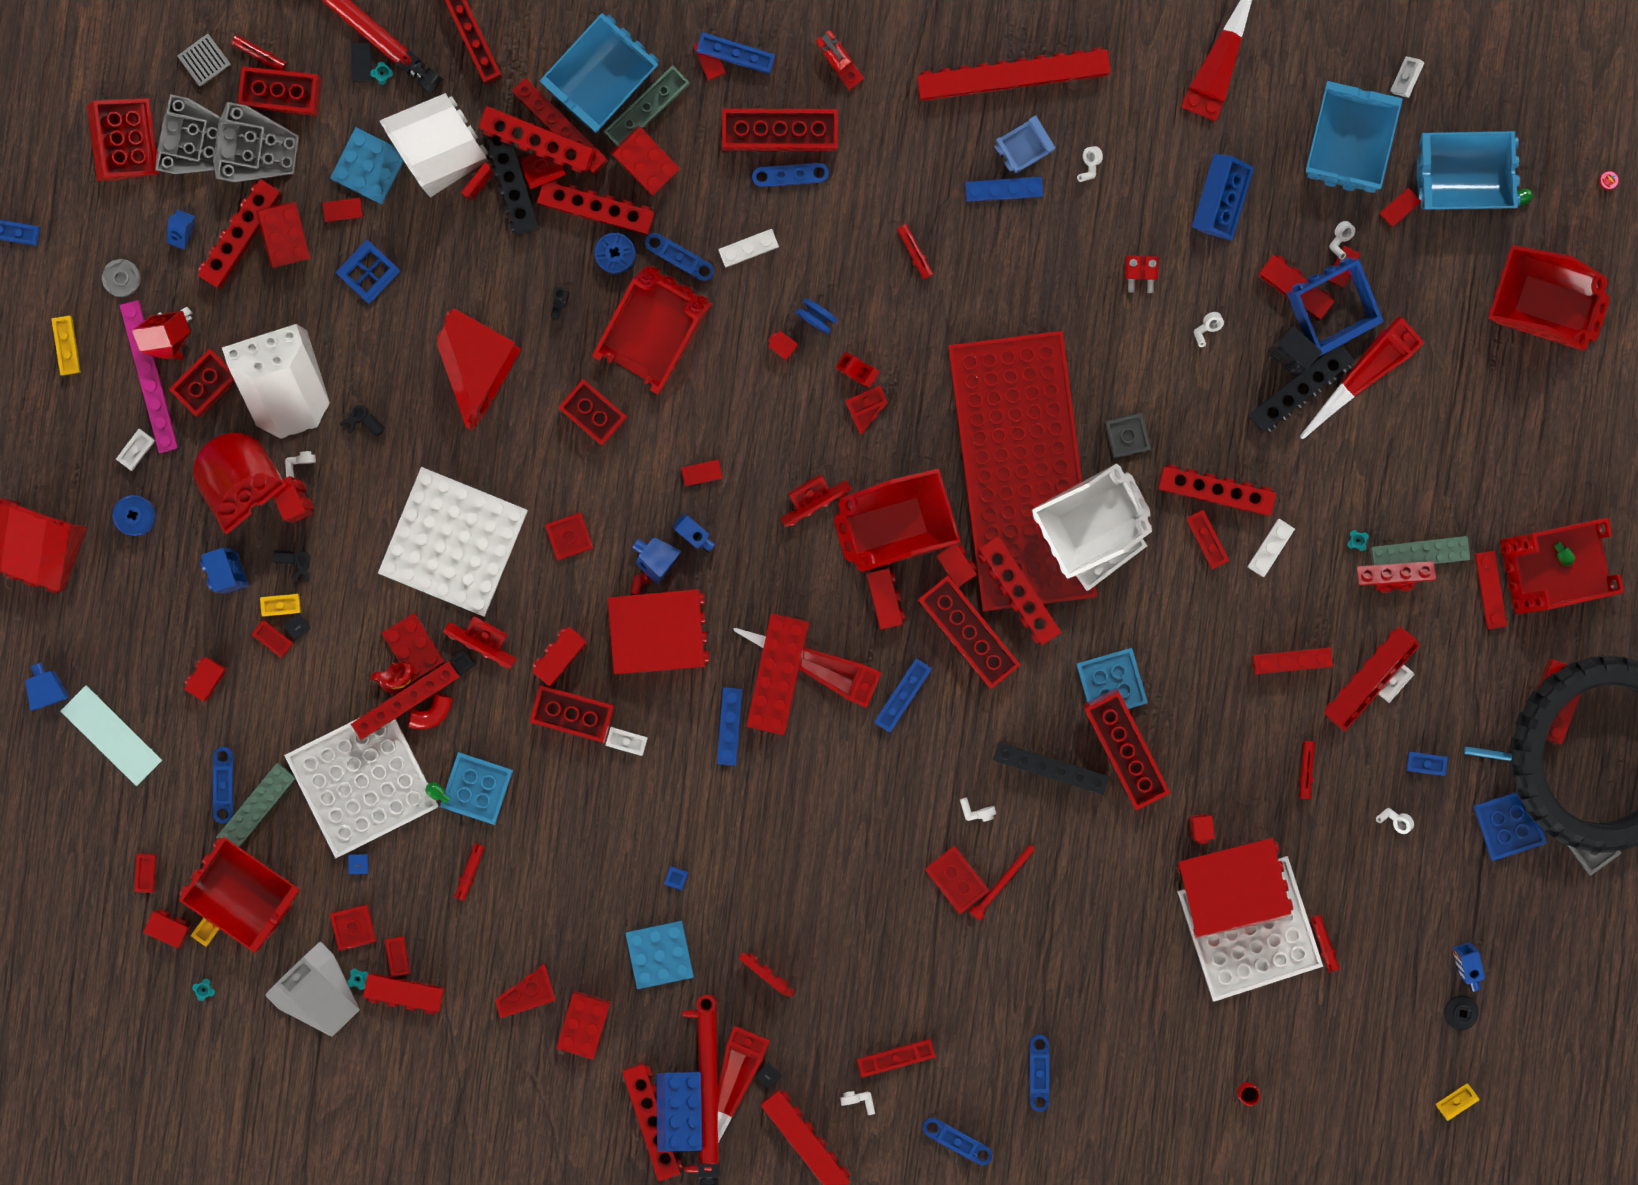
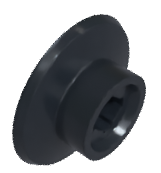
M1456 996L1446 1004L1444 1015L1447 1023L1452 1028L1466 1030L1476 1023L1479 1010L1477 1004L1471 998ZM1460 1010L1466 1011L1465 1017L1459 1016Z

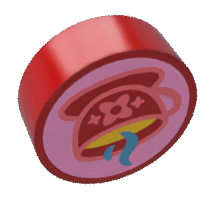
M1605 171L1600 175L1598 182L1602 189L1609 191L1617 187L1619 177L1614 171Z

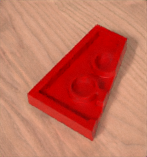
M543 964L517 985L495 999L501 1019L556 1001L546 965Z

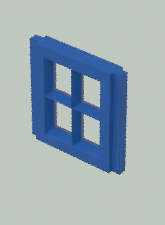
M366 240L336 271L368 304L400 272L369 240ZM371 252L378 259L367 269L361 261ZM382 262L388 269L378 279L371 271ZM359 265L365 273L355 282L348 274ZM369 275L376 282L365 292L359 284Z

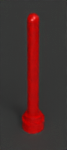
M1029 845L983 901L979 905L973 906L968 911L979 921L984 918L985 909L1033 853L1035 850L1033 845Z

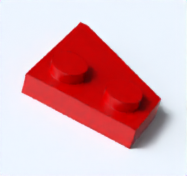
M880 385L845 400L860 434L864 433L865 429L888 403Z

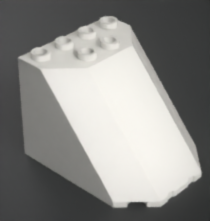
M446 93L380 121L404 162L430 197L488 161L486 158L488 152L483 144L478 145L476 142L478 136L471 126L467 127L465 125L468 122L460 109H455L458 106L452 96L448 98Z
M294 324L222 347L228 368L257 427L280 439L318 427L330 402L307 330Z
M1118 464L1101 471L1032 510L1035 521L1039 523L1042 529L1043 537L1048 541L1051 552L1057 558L1060 569L1067 579L1126 552L1152 532L1148 521L1150 509L1133 476L1128 472L1124 474Z

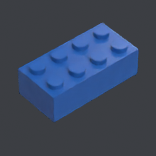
M223 547L201 555L202 560H200L203 571H206L209 578L206 579L207 585L210 590L213 589V592L229 593L249 586L236 549Z
M701 1072L656 1073L657 1151H701Z

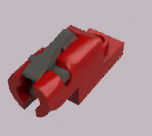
M831 30L815 41L825 55L827 62L849 91L864 80V77L854 65L853 60Z

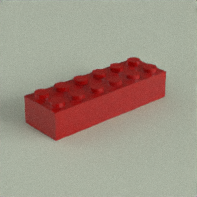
M722 109V149L737 151H837L838 109Z
M948 575L918 599L919 603L989 689L995 687L1021 665Z
M775 613L770 615L746 727L780 735L786 734L811 621Z
M1115 688L1082 705L1135 810L1137 811L1170 794L1118 689Z

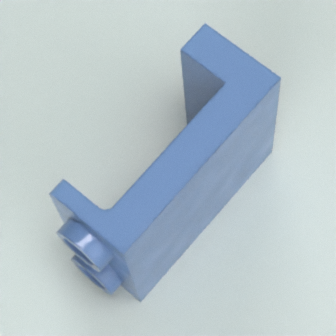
M1036 115L1001 138H997L995 141L996 145H994L999 155L1003 154L1007 160L1004 162L1010 172L1013 170L1014 174L1055 150V146Z

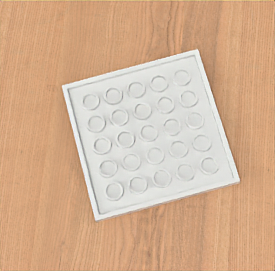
M421 467L378 574L485 617L528 510Z
M396 719L362 741L353 730L351 723L354 721L284 755L335 859L440 807L436 800H433L426 794L425 788L428 782Z
M1288 856L1278 859V861L1283 863L1284 872H1282L1283 880H1287L1289 891L1286 893L1288 899L1292 900L1294 909L1291 910L1292 914L1285 919L1195 939L1194 925L1191 920L1192 916L1185 889L1177 891L1213 1002L1323 967Z

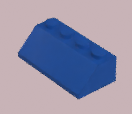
M1214 154L1192 227L1203 233L1232 241L1254 167L1233 156Z

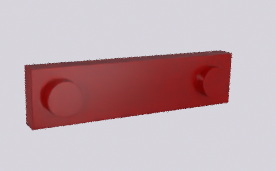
M1495 551L1475 554L1486 627L1487 629L1506 627L1507 622Z
M931 1038L857 1058L861 1077L864 1078L936 1058Z

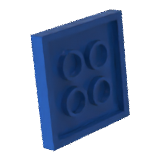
M1517 792L1473 806L1491 861L1547 844L1543 830L1525 811V806L1519 800Z

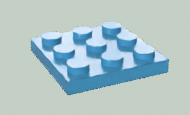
M355 127L330 179L382 205L404 160L395 146Z
M1132 648L1076 664L1087 703L1115 688L1120 692L1128 709L1148 703Z
M458 752L445 790V794L450 797V800L447 804L441 802L440 807L495 825L513 770Z
M682 920L626 932L637 989L694 977Z

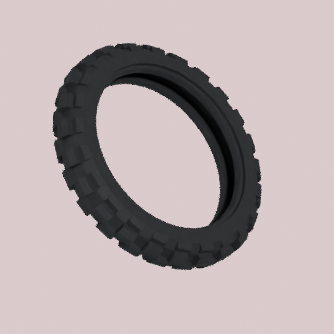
M1589 657L1578 662L1574 661L1563 666L1560 671L1552 673L1542 681V685L1537 690H1534L1527 699L1523 712L1519 713L1515 723L1517 726L1516 731L1511 739V775L1514 776L1515 790L1519 800L1525 806V811L1551 837L1561 843L1588 852L1611 853L1637 847L1638 809L1621 819L1601 823L1583 821L1569 813L1557 801L1548 785L1543 762L1544 746L1548 731L1555 717L1569 701L1579 694L1592 688L1612 685L1628 688L1638 694V661L1624 657Z

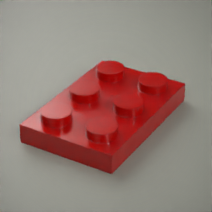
M415 613L382 632L398 661L406 662L412 668L411 682L445 662Z

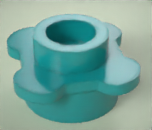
M379 62L377 67L371 70L370 75L375 77L379 84L384 85L386 80L393 76V70L389 69L384 62Z
M1352 530L1350 532V541L1347 543L1348 547L1364 551L1367 539L1369 538L1368 534Z
M356 968L350 971L351 977L347 981L348 986L358 987L359 990L365 989L368 973L366 971H358Z
M204 979L201 983L194 984L192 987L199 1001H204L206 997H212L215 994V990L210 986L209 979Z

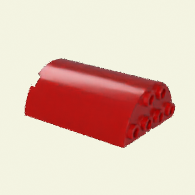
M228 433L212 439L200 450L193 466L194 481L226 535L252 514L251 508L254 505L262 506L286 486L285 481L261 443L254 437L243 433Z
M224 836L222 839L219 837L213 845L215 848L213 852L208 853L201 863L204 864L202 869H196L190 878L192 879L190 885H185L180 891L179 895L181 897L179 901L256 953L285 917L294 903L293 900L298 896L300 889Z

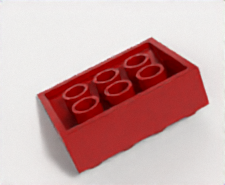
M149 98L92 101L87 105L97 181L121 180L159 174V171L155 170L157 152Z

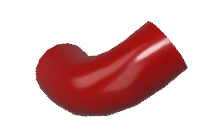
M435 694L433 704L428 710L411 709L407 727L430 729L438 726L447 718L452 706L453 697Z

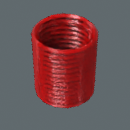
M1251 1082L1242 1083L1237 1089L1238 1098L1247 1106L1256 1105L1261 1098L1260 1090ZM1248 1087L1255 1088V1097L1250 1101H1244L1242 1099L1243 1090Z

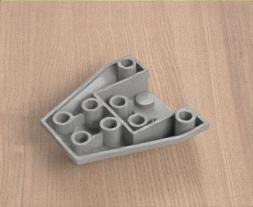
M170 94L160 132L155 170L171 174L215 170L213 159L218 124L221 117L189 98Z
M227 102L218 124L213 159L216 179L239 182L294 174L299 136L248 106Z
M321 941L265 994L279 1010L331 1037L360 1010L334 954Z

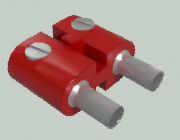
M1126 255L1125 279H1128V292H1135L1136 279L1148 280L1147 293H1154V280H1158V256Z

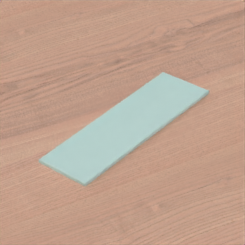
M87 685L61 710L136 786L162 761Z

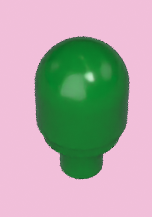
M1529 189L1517 191V194H1520L1519 206L1532 201L1533 194Z
M1560 541L1553 545L1557 550L1556 557L1562 565L1571 566L1575 562V556L1570 548L1567 546L1563 547Z
M430 782L426 785L425 792L430 798L436 801L440 799L447 804L450 797L444 793L445 790L436 782Z

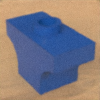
M177 209L175 214L171 215L168 219L167 243L185 250L194 229L195 216Z

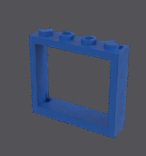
M1350 257L1342 259L1339 265L1327 267L1324 269V273L1310 276L1307 282L1298 283L1292 286V290L1286 292L1303 335L1322 351L1321 355L1384 322L1359 259H1350ZM1349 270L1367 317L1318 342L1300 295Z

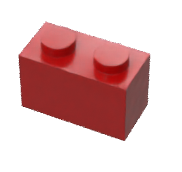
M957 544L952 545L936 556L957 587L977 575L975 573L977 571L976 566L972 560L967 561L964 556L967 553L961 544L959 546Z
M210 657L200 658L195 666L197 670L193 675L190 674L184 683L186 684L184 690L203 702L209 699L227 671V668Z
M1211 815L1189 816L1191 839L1199 844L1210 843V839H1215Z
M163 909L153 911L143 933L173 947H182L191 928L187 924L188 921L180 917L175 919L169 916L170 913Z

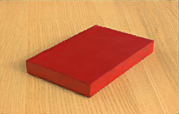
M955 845L924 868L959 914L963 913L990 891Z

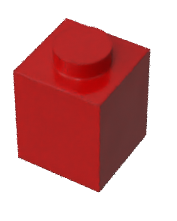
M781 331L777 334L774 332L768 339L770 343L768 347L786 361L798 347L795 341Z

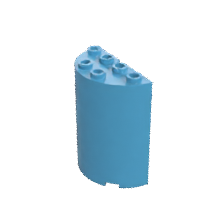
M602 13L539 81L547 91L555 96V99L594 133H597L658 66L659 61L652 53L648 55L645 47L639 41L633 42V39L630 37L631 35L623 27L619 29L615 25L617 22L610 15L606 17Z
M1327 81L1306 167L1308 178L1325 181L1324 185L1331 187L1340 185L1343 186L1344 190L1348 191L1364 189L1366 192L1375 193L1376 190L1381 189L1403 98L1373 91H1363L1356 87Z
M1515 131L1421 134L1419 141L1421 155H1417L1418 198L1421 200V208L1423 210L1518 208L1520 205V194H1517V187L1520 184V177L1515 174V168L1519 167V157L1516 156L1518 137H1515Z

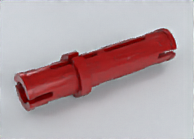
M238 34L232 40V46L262 62V65H268L275 70H285L287 62L275 57L271 51L267 52ZM244 45H246V46L250 47L251 49L257 51V53H255V52H253L252 50L246 48ZM262 55H264L265 57H267V58L273 60L274 63L271 62V61H269V60H267L266 58L262 57Z
M904 224L898 227L896 230L913 259V265L917 266L922 279L925 280L934 275L926 261V255L922 254L908 225Z
M1303 741L1301 777L1298 780L1300 781L1298 798L1311 799L1316 743L1313 741Z
M477 843L473 844L463 875L459 877L460 883L454 898L466 901L470 886L474 884L473 878L485 846Z
M1322 915L1310 917L1309 919L1321 949L1320 954L1321 957H1324L1328 972L1331 973L1332 971L1339 970L1340 967L1335 956L1336 950L1331 945Z

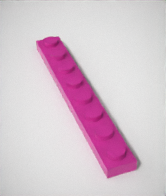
M140 301L122 304L120 309L159 453L179 449L155 357L139 351L132 332L135 327L145 321Z

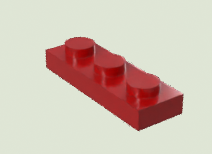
M1204 510L1186 518L1212 570L1230 561Z

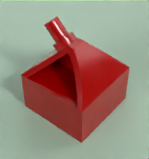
M183 311L151 315L132 330L140 352L164 359L176 358L181 361L184 358V355L179 350L190 334V329Z

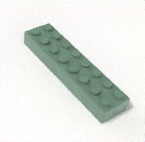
M672 65L604 133L617 146L635 127L640 126L644 129L690 85L689 81Z
M1467 536L1370 547L1372 565L1429 561L1439 564L1470 560Z
M276 763L216 838L220 837L222 839L224 836L238 847H241L296 780L295 776L280 763Z

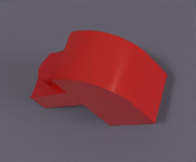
M847 352L843 354L835 367L852 380L869 388L875 382L879 373L874 367L865 364Z

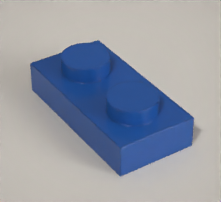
M1408 752L1406 771L1445 776L1448 757Z

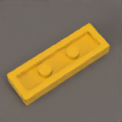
M72 316L51 318L60 375L81 373Z

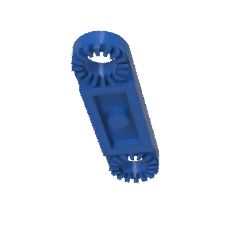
M822 163L759 167L754 170L752 179L759 187L822 183L828 178L829 171L827 166ZM816 168L824 170L825 174L822 178L814 176L813 173ZM759 172L767 174L765 182H759L756 179Z
M652 233L646 237V248L660 258L700 281H709L713 277V266L697 255L658 233ZM652 238H658L660 245L657 248H652L649 245V241ZM703 266H707L710 269V274L707 277L699 274V269Z
M219 747L213 755V817L215 821L221 824L228 823L233 817L234 756L232 750L228 747ZM221 751L228 753L226 762H222L218 758V754ZM222 808L228 811V817L225 820L218 816V812Z
M1037 1034L1030 1040V1105L1033 1110L1043 1112L1049 1107L1050 1103L1049 1041L1044 1035ZM1035 1040H1044V1048L1036 1049L1034 1047ZM1043 1097L1045 1099L1044 1106H1035V1098Z
M930 1117L924 1121L923 1132L928 1137L979 1165H986L991 1162L992 1151L988 1146L937 1118ZM935 1122L938 1125L937 1131L929 1132L927 1130L928 1123ZM980 1150L988 1152L986 1160L978 1159L977 1154Z

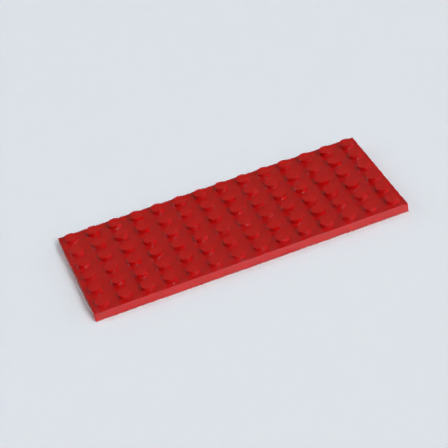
M1063 331L949 345L982 611L1012 608L1009 603L1012 600L1008 594L1004 595L1000 590L999 585L1001 583L998 578L993 579L988 571L990 566L987 562L983 563L978 556V553H980L979 548L997 536L1000 537L1043 604L1097 597L1096 585L1086 591L1076 575L1067 579L1066 575L1062 573L1057 558L1053 556L1051 547L1043 537L1042 529L1039 523L1035 521L1032 512L1038 505L1082 482ZM1000 554L992 556V562L995 565L1002 563L1003 559ZM1005 570L1002 577L1005 581H1010L1013 578V573L1010 570ZM1016 586L1013 589L1014 596L1021 597L1023 595L1022 587ZM1027 602V603L1024 604V606H1031V605H1033V604L1030 603V602Z

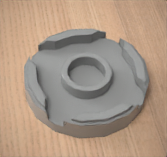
M117 259L111 261L104 268L102 283L110 294L122 298L131 296L140 286V271L132 262L125 259Z

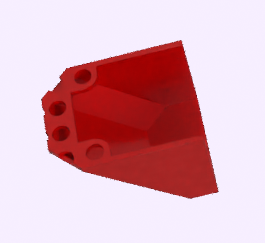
M1512 245L1507 254V261L1501 273V280L1495 291V298L1489 310L1488 318L1497 324L1584 351L1590 341L1594 342L1598 339L1606 310L1610 303L1609 295L1605 293L1608 285L1607 278L1573 256Z
M453 308L452 312L448 311L444 318L446 323L436 338L438 340L437 346L465 426L474 431L479 421L485 416L522 349L514 345L515 342Z
M939 469L892 479L840 498L838 504L840 507L839 513L835 515L833 521L840 545L842 546L844 558L849 562H854L857 565V569L861 572L961 543Z
M0 498V573H6L5 577L21 581L23 579L24 584L32 587H39V585L47 587V591L55 594L58 591L64 592L88 527L70 524L19 506V502L15 500Z

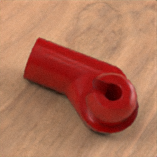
M644 572L635 575L630 593L639 595L641 586L653 580Z

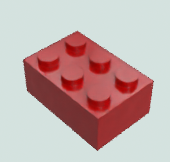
M640 126L635 127L610 152L652 196L680 169Z
M291 201L255 210L270 267L275 268L310 259L296 202Z
M209 349L169 390L196 417L201 418L236 382L227 363L214 350Z
M584 379L580 381L558 407L601 446H604L628 418Z
M291 476L284 478L286 486L273 496L283 521L294 523L313 515L312 509H315L312 500L306 497L305 492L307 488L303 480L300 481V479Z
M563 627L556 636L559 639L555 644L551 642L544 650L546 655L543 658H538L532 665L534 668L532 673L548 686L554 685L589 642L572 627L567 629Z
M574 991L556 1049L593 1060L611 1002Z

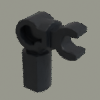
M556 287L553 293V304L555 305L550 317L559 320L561 310L565 308L570 294L569 291L562 287Z
M362 405L355 406L349 415L350 417L342 420L340 426L349 423L350 429L347 432L352 433L356 428V423L359 424L363 420V424L376 437L386 429L373 415H369L367 407Z
M274 550V563L294 564L296 562L298 572L295 574V581H299L300 574L305 575V582L309 581L310 575L307 569L309 568L311 555L307 551L295 554L294 551Z

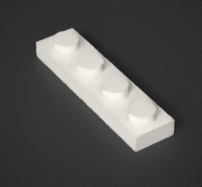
M1142 539L1126 552L1077 574L1076 577L1086 591H1088L1147 547V544Z

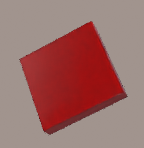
M554 145L550 146L552 153L557 152ZM535 152L519 159L530 189L566 175L563 166L554 163V158L547 156L545 159L535 155Z
M487 163L482 165L461 192L470 202L473 201L494 174L493 169Z
M581 512L545 524L557 561L594 549Z
M368 904L330 913L338 951L377 942Z

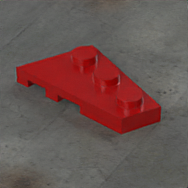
M742 953L739 956V960L778 992L789 997L794 995L796 991L787 985L788 982L780 976H775L773 974L774 971L764 964L762 966L754 954Z

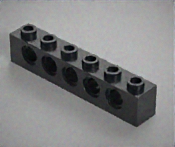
M500 121L497 124V129L499 132H502L505 129V123L503 121ZM482 134L484 142L488 141L490 146L487 149L490 160L494 159L495 166L492 168L495 178L499 177L501 182L498 188L500 195L505 196L507 202L504 203L506 214H510L512 221L509 222L512 233L516 232V235L519 237L540 230L514 143L511 142L510 145L503 142L500 146H496L493 142L499 136L494 135L492 138ZM502 155L509 156V161L506 164L499 163V158ZM508 173H512L515 175L514 180L509 183L506 182L505 176ZM513 192H519L520 198L513 201L510 199V195ZM518 210L526 211L523 219L516 218Z
M1343 345L1334 348L1248 415L1261 433L1265 431L1270 433L1277 427L1276 422L1280 419L1285 421L1292 415L1290 411L1295 407L1298 409L1303 407L1307 403L1305 399L1310 395L1313 398L1323 391L1321 387L1327 383L1328 386L1338 379L1336 377L1338 373L1342 371L1344 374L1353 367L1351 363L1355 360ZM1329 361L1336 363L1337 368L1335 371L1328 368ZM1315 372L1322 376L1320 383L1313 380ZM1300 384L1305 385L1307 388V392L1304 395L1298 392ZM1284 396L1291 398V406L1288 407L1283 404ZM1269 408L1276 410L1277 416L1275 418L1268 416Z
M1001 742L997 743L992 759L999 763L1102 795L1105 793L1109 780L1107 775Z

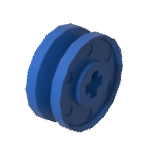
M609 233L597 242L595 258L598 265L604 271L611 274H622L633 266L636 259V250L631 240L625 235ZM617 249H619V257L615 256L614 258H611L613 256L611 254V251H616Z
M804 298L802 303L808 308L807 311L798 308L795 313L825 334H829L831 329L825 323L828 321L836 324L838 319L818 304Z
M130 495L123 497L117 502L113 509L112 517L119 531L131 536L145 535L152 529L156 520V512L154 506L147 499ZM132 512L138 513L136 520L131 518Z

